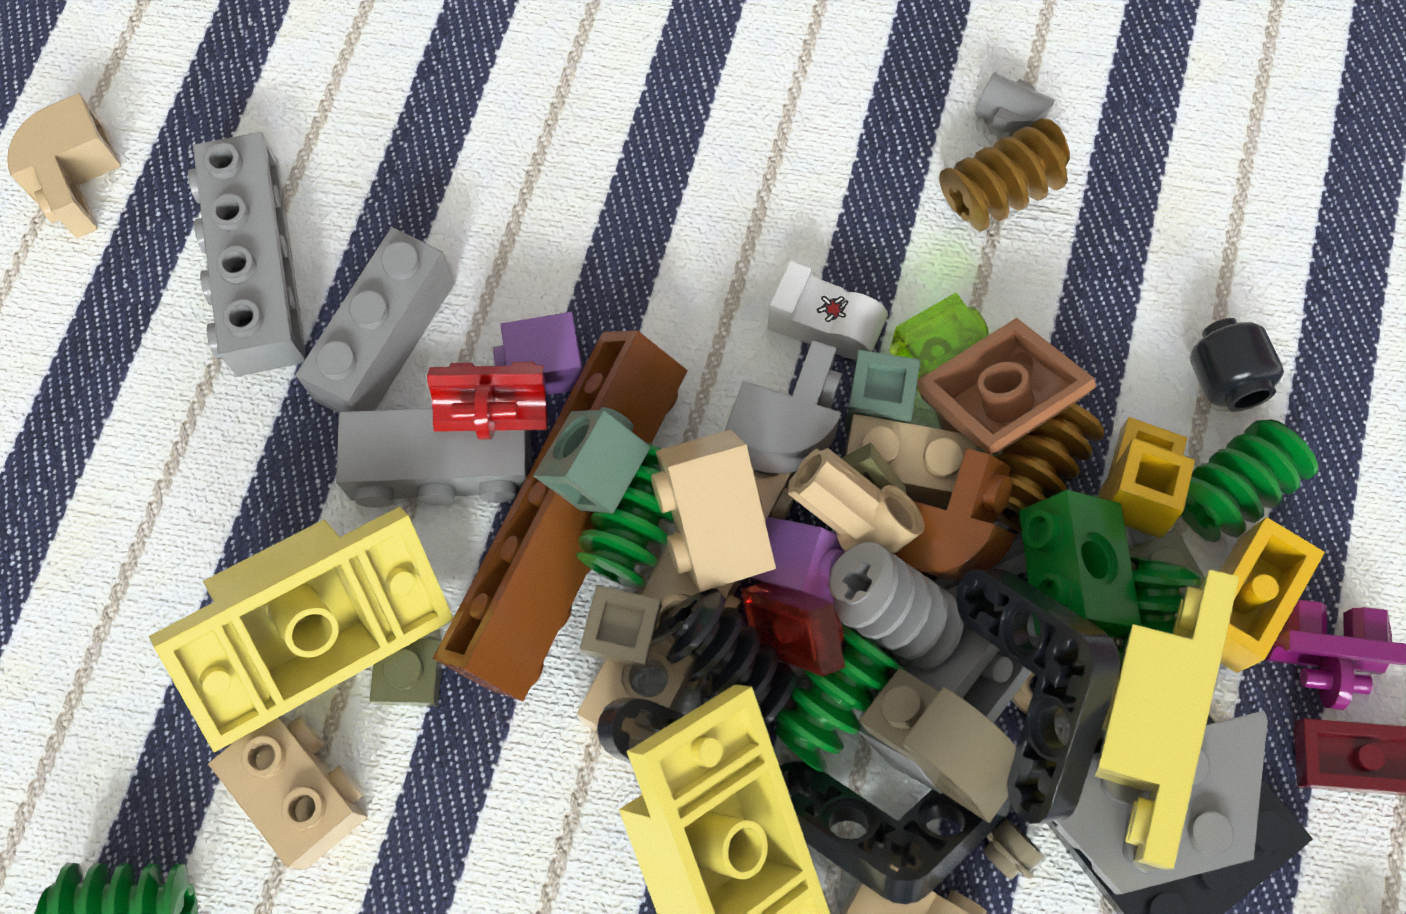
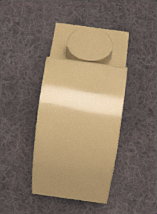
M80 93L51 104L27 118L15 132L7 155L10 175L39 204L44 215L51 223L60 220L76 239L98 230L79 185L121 167L103 123Z

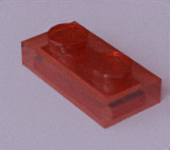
M763 582L742 589L749 626H753L761 636L760 644L771 645L778 654L779 660L822 677L845 668L841 648L843 628L838 615L834 611L833 603Z

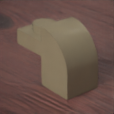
M899 668L860 718L859 722L868 733L919 765L936 789L990 823L1009 797L1007 788L1008 776L1017 747L992 721L964 699L944 686L939 692Z

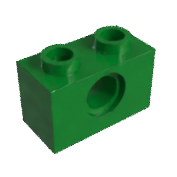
M1065 490L1019 510L1028 583L1102 629L1111 638L1130 633L1133 624L1141 626L1121 503ZM1032 612L1035 635L1041 636L1040 621L1037 615Z

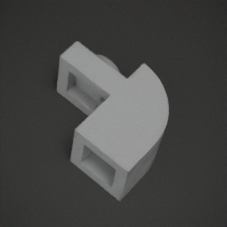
M812 340L792 396L746 381L742 382L724 431L731 429L747 444L752 469L773 474L794 472L798 470L801 461L816 448L821 451L830 447L835 438L841 412L831 409L842 377V373L832 370L836 353L835 347Z

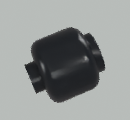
M1225 318L1210 324L1203 330V338L1193 347L1190 363L1210 403L1218 406H1227L1230 411L1238 412L1259 406L1275 395V386L1280 382L1284 368L1262 325L1253 322L1238 323L1235 318Z

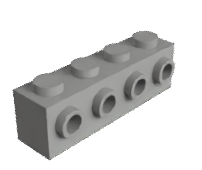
M262 131L194 144L195 168L188 170V180L193 197L197 203H200L202 218L195 219L194 230L201 251L206 254L208 270L201 271L200 281L204 297L213 308L214 323L207 324L206 328L211 352L215 358H222L237 377L302 364L307 357L279 161Z

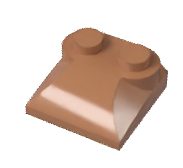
M1018 318L1010 321L917 380L921 398L935 410L940 427L943 430L962 433L990 455L1005 449L1081 400L1096 388L1095 379Z

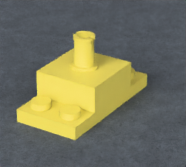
M399 506L341 537L324 519L202 581L213 603L149 635V639L215 753L451 622L453 616L410 517Z
M1209 569L1199 589L1187 586L1184 600L1181 599L1172 634L1132 625L1125 646L1117 683L1102 729L1105 730L1094 777L1150 792L1148 799L1138 797L1137 801L1134 800L1127 826L1125 842L1137 845L1134 861L1160 869H1174L1239 576Z
M733 685L627 751L642 795L621 807L619 812L657 914H830L752 687Z

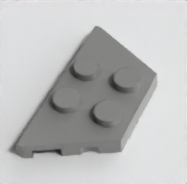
M1265 711L1206 725L1174 869H1160L1134 861L1137 845L1125 842L1127 826L1134 800L1137 801L1138 797L1148 799L1150 792L1094 777L1100 752L1093 755L1074 813L1065 820L1054 821L1057 824L1055 828L1073 848L1081 850L1091 861L1092 869L1115 895L1254 860L1268 723Z

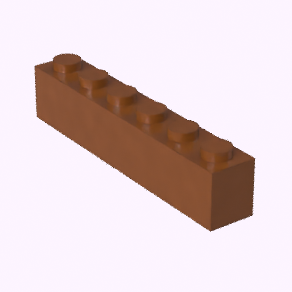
M638 330L602 332L432 658L490 691L524 702L530 688L540 678L544 666L543 661L558 631L567 623L571 615L572 603L586 575L592 570L577 558L576 553H584L578 543L582 532L591 529L595 530L590 520L594 512L580 511L533 476L570 412L599 410L601 407L613 409L633 423L634 428L632 432L645 443L653 445L652 442L666 414L674 407L678 399V390L688 370Z

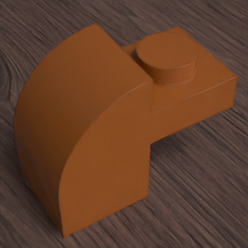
M966 448L947 510L913 501L923 517L924 532L895 553V555L917 571L948 580H961L968 571L975 569L993 568L1006 555L1016 534L994 524L996 514L1004 511L1010 499L1012 481L1009 473L1011 466L990 454Z

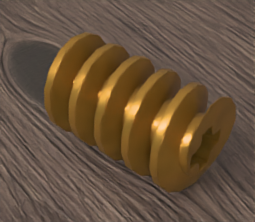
M1042 117L1033 122L1031 127L1025 126L1014 132L1012 137L1006 136L995 142L992 148L985 147L976 152L973 158L967 157L957 162L954 169L948 167L940 171L938 179L943 195L952 210L963 220L968 221L974 229L981 232L989 228V214L997 221H1002L1009 216V205L1011 208L1020 211L1028 207V195L1030 198L1038 201L1047 197L1048 187L1055 191L1066 187L1068 181L1066 166L1070 160V150L1060 127L1051 119Z
M1073 404L1003 449L1002 454H997L995 456L997 459L1011 466L1009 477L1012 481V490L1006 508L1002 513L996 514V518L1011 529L1021 532L1019 510L1047 499L1043 494L1051 497L1065 491L1066 485L1058 476L1067 479H1074L1080 473L1079 466L1074 459L1086 460L1090 458L1092 447L1088 441L1097 442L1104 437V429L1100 421L1089 411L1077 404Z

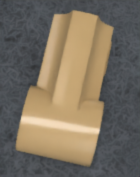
M816 448L801 461L798 470L789 480L788 495L836 531L837 539L844 552L852 546L863 542L879 543L889 552L895 554L924 532L923 517L918 507L907 494L896 486L887 485L880 490L829 448L821 451Z

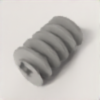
M863 542L852 546L839 557L831 568L828 585L831 596L835 598L834 606L837 618L845 625L855 628L862 636L871 638L877 645L888 649L897 658L904 659L915 669H932L941 665L951 656L960 641L964 622L958 612L956 597L944 588H941L931 579L925 577L912 566H909L879 543Z

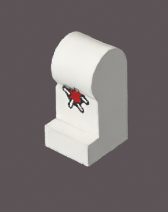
M790 260L769 305L767 329L810 345L812 340L835 347V354L857 360L858 350L872 352L888 316L885 307L867 295L857 292H846L842 287L811 276L812 268Z

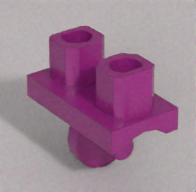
M1298 600L1265 661L1320 667V670L1303 668L1300 674L1301 686L1319 689L1321 703L1325 708L1344 710L1348 707L1353 693L1369 695L1373 688L1371 676L1354 674V672L1383 674L1386 672L1389 664L1406 665V644L1392 642V631L1387 610L1362 607L1351 608L1343 612L1344 636L1327 634V605L1322 602Z

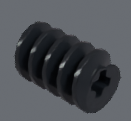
M712 588L698 592L685 599L661 621L653 634L652 645L660 643L671 636L675 641L666 654V660L670 664H674L690 656L692 661L684 673V678L689 683L699 680L706 674L710 676L701 692L702 697L706 701L711 700L733 685L752 687L765 726H767L790 698L796 682V673L787 663L778 662V654L771 645L760 644L761 636L753 626H742L743 617L735 607L724 608L725 597L718 589Z

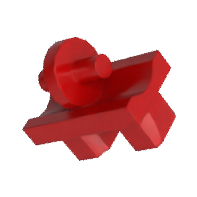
M534 361L512 362L510 366H475L470 362L450 363L448 367L429 368L427 381L432 399L434 432L476 431L479 440H492L495 431L547 430L548 410L544 365H536Z

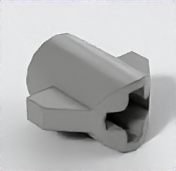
M994 72L979 99L975 114L992 121L991 127L1002 133H1014L1025 126L1031 127L1033 122L1042 117L1046 118L1054 105L1055 99L1038 92L1032 84L1022 79L1015 82Z

